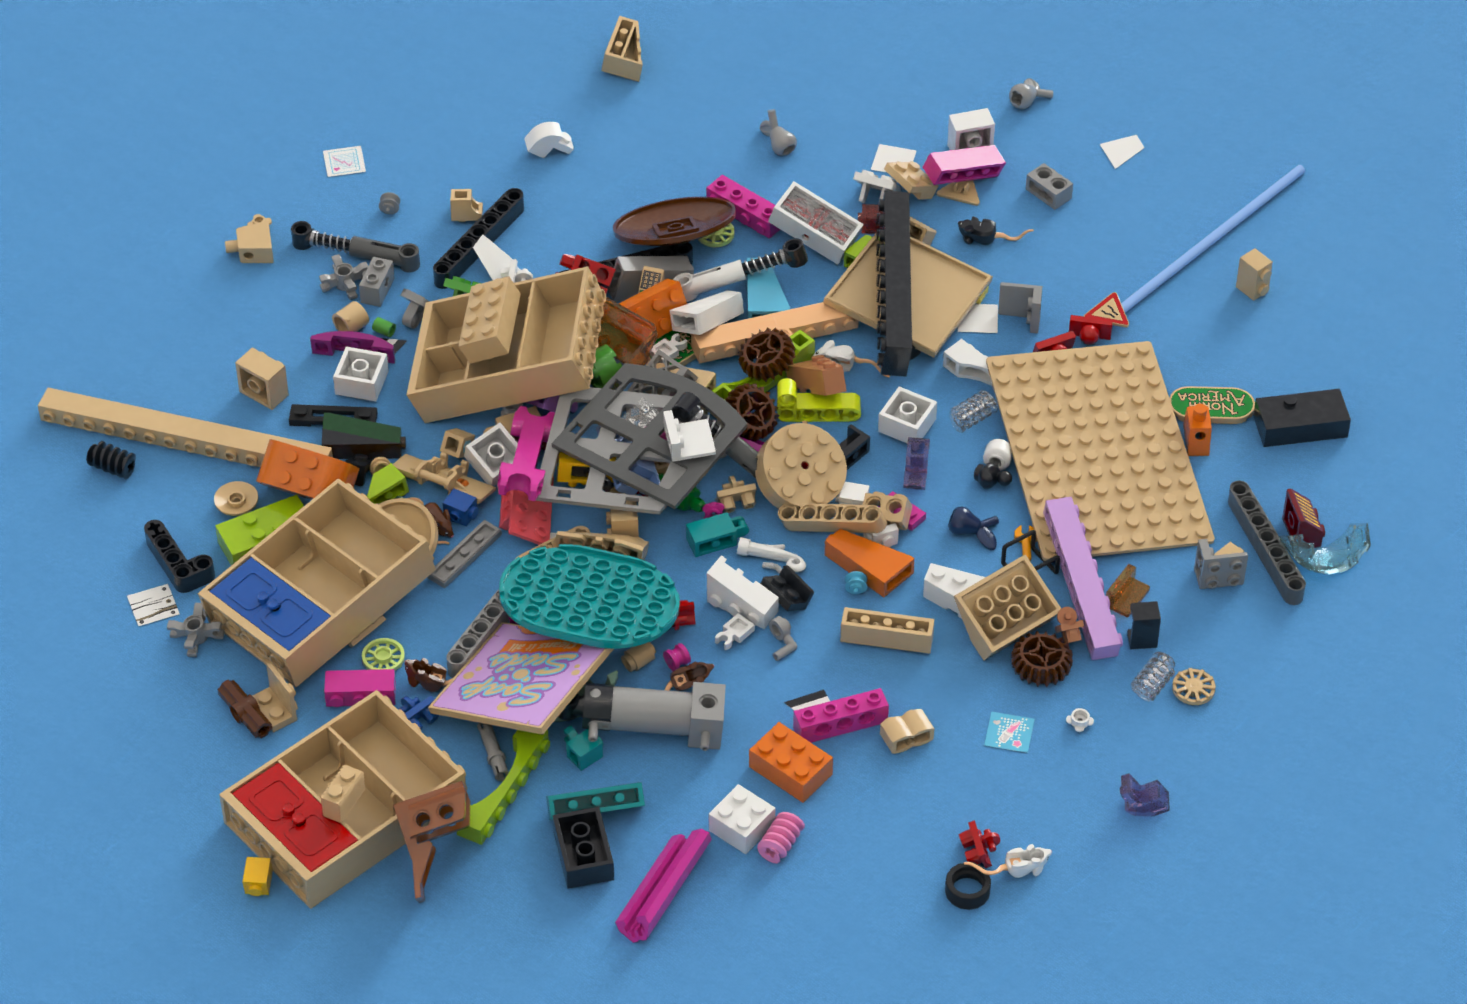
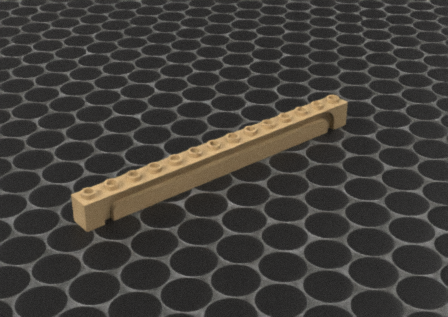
M47 388L38 404L42 421L250 466L261 467L269 439L333 457L331 447L53 388Z

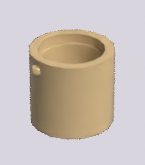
M352 301L333 314L332 321L338 331L357 332L369 323V317L361 304Z

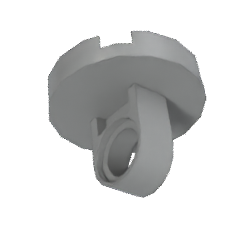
M404 288L400 296L410 301L403 315L402 324L415 329L423 318L426 302L430 301Z

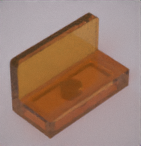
M1131 564L1126 566L1106 592V596L1110 600V609L1125 617L1131 615L1130 604L1141 602L1150 590L1149 585L1135 579L1136 567Z

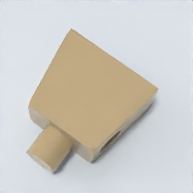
M269 221L239 227L236 229L237 240L225 241L226 253L239 252L241 263H274Z

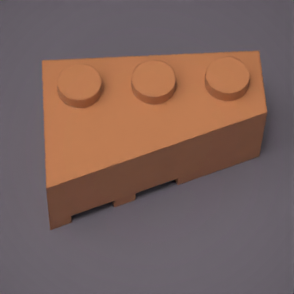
M816 355L811 357L812 360L788 365L789 371H786L787 378L796 382L797 389H800V392H806V389H810L811 394L827 396L847 391L843 366L830 360V358L824 357V355Z

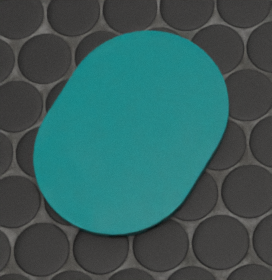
M559 544L555 548L547 549L544 546L531 550L529 554L521 558L517 557L506 567L499 583L501 605L509 617L517 624L537 634L598 648H629L651 642L665 634L672 627L679 613L680 597L675 588V583L666 573L663 574L657 570V566L639 558L587 546Z

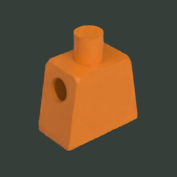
M1204 404L1189 406L1186 408L1183 423L1188 456H1209L1212 432L1209 407ZM1200 432L1199 438L1201 439L1195 438L1196 433Z

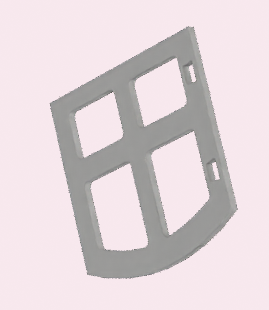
M590 387V389L560 395L540 468L541 470H546L541 494L536 501L660 515L667 505L649 496L604 492L603 487L606 474L590 467L584 489L551 485L558 455L561 452L553 448L551 443L566 428L572 403H589L602 388ZM622 391L606 410L621 417L622 411L626 407L642 409V406H644L643 409L646 408L648 410V407L645 406L648 405L649 410L661 411L674 396ZM602 426L596 439L579 438L576 441V444L608 460L612 457H620L631 443L615 441L617 434ZM646 451L639 459L669 463V467L659 483V486L665 489H670L687 470L652 451ZM559 493L571 494V495H570L571 497H570V498H567V497H558V494H559ZM626 500L636 501L638 505L626 504Z

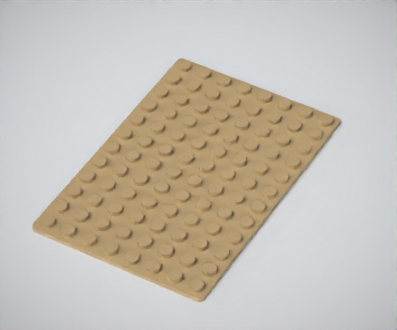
M1144 341L987 357L986 365L1010 443L1032 525L1036 531L1040 553L1044 561L1057 555L1043 514L1046 500L1072 497L1074 505H1077L1079 508V520L1085 526V538L1091 544L1092 557L1197 546L1198 540L1207 539L1208 544L1214 543L1215 537L1151 342Z

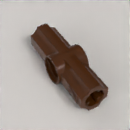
M228 679L224 681L217 689L218 695L229 706L234 719L238 723L242 722L255 738L267 736L272 729V723L260 711L256 699L251 694L247 695L234 680Z

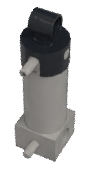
M693 682L692 692L586 683L585 694L579 695L577 693L558 718L570 721L577 716L583 717L582 729H589L588 740L591 742L597 741L598 730H617L688 736V747L700 748L703 751L720 749L724 722L726 684Z

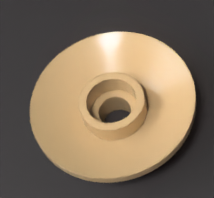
M242 481L229 482L216 491L214 503L216 508L223 514L239 516L254 509L258 503V492L249 483Z

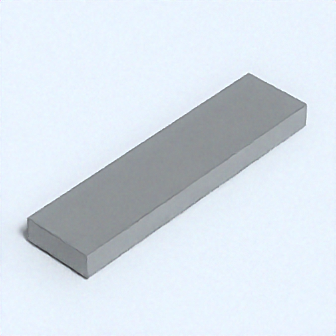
M483 520L435 565L436 570L428 576V579L446 588L502 535L501 529Z

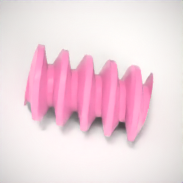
M778 813L762 837V840L758 843L757 849L759 854L767 861L778 864L780 858L787 856V851L792 848L791 845L796 842L800 831L805 828L804 822L792 813Z

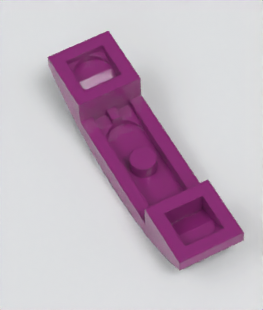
M332 331L312 335L310 338L312 354L333 356L335 350L344 351L346 347L386 353L388 363L395 364L396 361L394 346L370 334L352 331Z

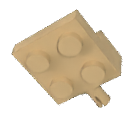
M887 162L884 170L918 199H932L939 186L933 185L928 175L920 169V165L916 162Z

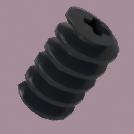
M104 441L99 442L98 445L93 444L89 448L86 457L88 465L102 469L112 475H117L125 480L132 475L136 460L134 453L128 454L127 450L121 451L119 447L114 448L112 444L106 446Z

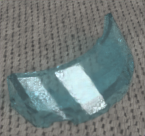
M1368 523L1350 524L1340 538L1321 548H1314L1313 543L1304 542L1302 540L1304 539L1303 534L1279 536L1282 544L1300 565L1320 574L1341 573L1349 570L1359 563L1358 559L1371 546Z

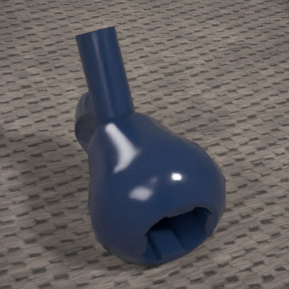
M961 506L953 510L948 524L949 530L953 534H976L983 546L990 550H995L996 538L989 527L999 523L997 516L981 521L966 507Z

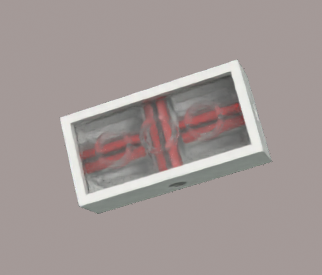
M794 181L775 205L768 220L769 223L790 236L801 239L803 244L837 265L843 259L846 249L857 240L864 225Z

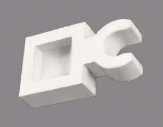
M676 333L670 341L664 338L650 347L649 355L653 357L659 349L674 359L679 356V351L687 348V340L678 342L680 341V334ZM661 358L659 363L665 364V359Z
M738 613L723 625V632H719L715 636V643L718 644L721 641H726L724 643V650H728L732 647L734 640L741 643L753 633L755 625Z

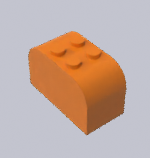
M269 439L256 482L312 500L337 479H340L345 484H351L354 488L359 468L330 456Z

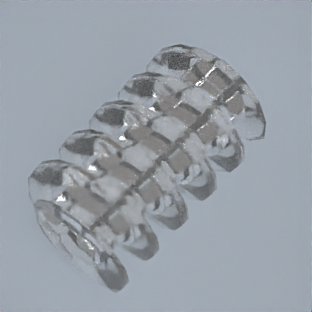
M981 390L950 409L951 423L958 432L963 433L966 429L971 428L972 425L983 421L985 417H990L992 413L995 414L998 410V405L989 392Z
M1155 652L1131 683L1132 690L1145 701L1155 700L1156 695L1161 692V689L1165 687V684L1170 681V678L1175 673L1173 658L1166 653Z

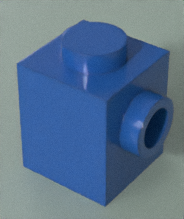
M454 488L443 501V512L447 509L452 522L467 527L470 521L474 520L478 515L477 497Z

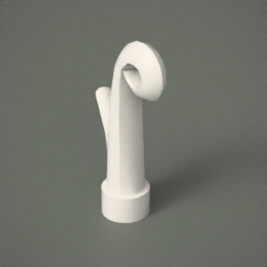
M740 537L737 555L746 557L750 555L787 562L786 565L790 566L796 573L802 572L806 568L803 558L785 551L784 544H759L752 542L751 539Z

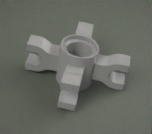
M339 254L331 256L334 263L332 265L334 273L319 276L322 283L320 284L322 292L329 291L336 286L339 290L346 291L349 300L358 298L355 291L357 287L354 281L363 278L368 268L367 262H362L356 267H352L348 263H343Z
M195 603L193 615L187 617L183 623L168 620L167 630H171L170 638L187 636L184 648L188 649V657H197L198 645L204 643L208 637L223 639L225 631L221 629V622L204 623L207 616L205 611H203L202 603Z

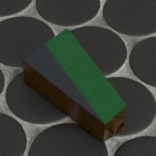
M324 413L322 446L332 448L333 458L349 459L355 454H365L371 459L377 457H385L387 459L402 457V450L406 449V436L402 437L401 427Z

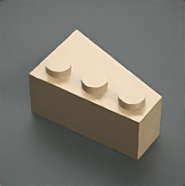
M619 16L604 54L601 71L640 81L643 64L641 60L638 21Z

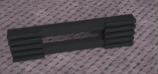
M292 404L289 426L311 427V424L323 425V416H313V413L354 415V418L376 422L378 411L376 407Z

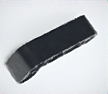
M150 520L144 525L147 546L178 592H190L211 583L215 579L213 560L210 556L202 554L187 560L161 521Z

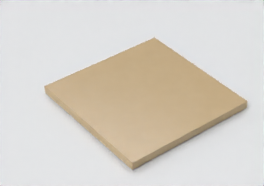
M876 233L824 297L823 301L824 304L877 329V322L880 321L876 317L877 306L880 305L879 302H876L877 290H880L879 287H876L877 274H880L879 271H876V262L879 259V256H876L877 243L879 244V241H876ZM910 236L912 345L916 347L915 349L934 358L992 282L993 276Z

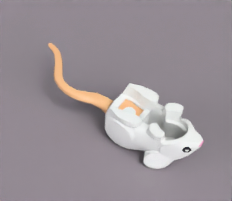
M833 340L827 341L823 347L813 354V356L824 355V357L830 358V360L843 366L844 372L850 371L854 362L872 364L881 373V368L877 366L876 362L855 356L854 350L848 345L835 346Z
M1030 844L1026 850L1022 848L1012 849L1006 854L1005 864L1000 865L994 871L984 870L971 862H964V865H970L986 875H996L1005 870L1015 878L1023 877L1031 871L1034 876H1038L1050 858L1052 850L1040 847L1035 848L1033 844Z

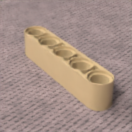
M801 503V508L783 504L778 510L781 522L789 531L836 532L839 529H843L851 533H880L887 525V521L880 508L875 505Z

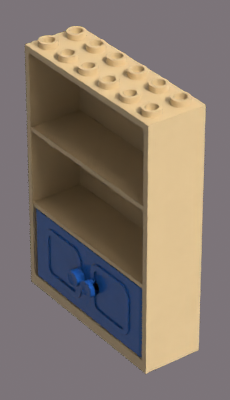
M337 479L198 593V596L210 623L221 622V629H224V634L265 665L271 662L276 669L279 668L284 679L296 688L432 574L436 568L433 562L434 557L429 550V541L423 535L419 536L409 525L399 522L395 515H389L379 504L372 503L364 493L360 494L355 491L351 484H345L340 479Z

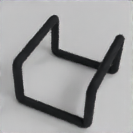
M1031 530L1003 545L1001 564L1006 566L1008 565L1005 562L1006 549L1031 536V549L1043 561L1034 567L1036 571L1047 565L1054 574L1059 573L1060 556L1056 555L1046 561L1042 559L1040 551L1035 547V530Z

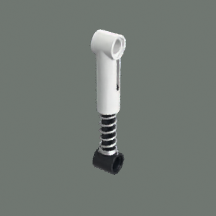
M794 238L786 241L783 249H779L777 253L765 254L764 257L758 256V259L755 260L751 258V261L748 262L744 260V263L741 260H737L695 274L681 273L673 280L680 281L685 299L689 302L694 300L698 294L746 280L747 274L753 275L756 271L760 273L763 269L767 271L769 267L774 269L776 265L782 266L783 264H788L792 268L801 267L807 263L808 256L803 241Z

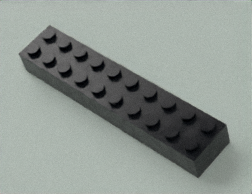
M884 191L883 199H879L878 211L880 213L876 214L875 225L879 226L876 229V241H879V244L877 243L876 256H879L876 262V271L880 272L876 278V287L880 288V290H877L876 302L880 304L877 306L876 317L880 319L877 322V334H880V337L877 339V350L881 351L877 356V366H881V375L906 377L912 352L909 193Z

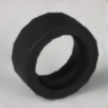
M964 863L957 864L947 873L945 893L952 905L960 909L970 910L979 908L989 899L991 889L990 875L983 874L970 865H964ZM970 878L978 881L982 885V889L977 893L965 894L958 891L954 887V883L959 879Z

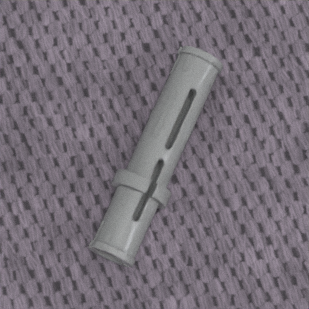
M478 723L477 728L488 755L487 762L492 766L495 779L497 781H504L505 776L507 777L509 773L505 763L506 756L500 749L492 725L484 723L481 725V723Z

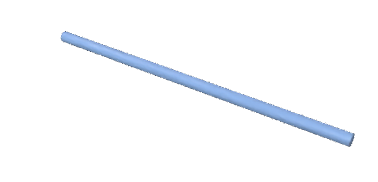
M1297 165L1121 303L1124 312L1126 313L1299 178L1305 173V168L1302 165Z

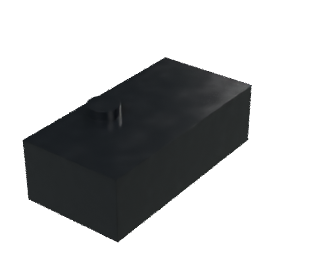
M1340 389L1262 397L1255 400L1253 417L1263 447L1348 437L1351 418Z

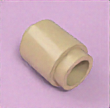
M650 642L631 647L624 652L621 661L629 672L638 671L655 659L656 650Z

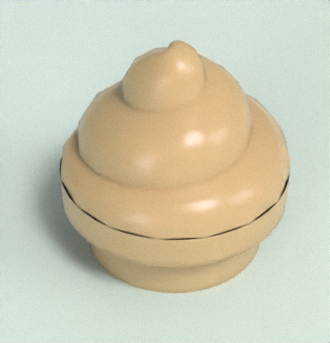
M377 457L372 460L370 464L371 474L373 475L389 465L390 461L385 457Z

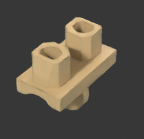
M729 476V483L722 484L723 490L717 491L715 502L724 505L723 513L735 511L736 506L734 502L740 500L744 509L755 507V493L757 490L755 483L744 485L743 480L736 481L734 476Z

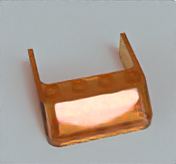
M606 297L603 305L604 315L601 317L600 323L601 332L598 335V347L604 344L608 345L617 355L614 358L624 364L645 365L658 336L656 326L647 319ZM616 382L611 389L616 390L620 385Z

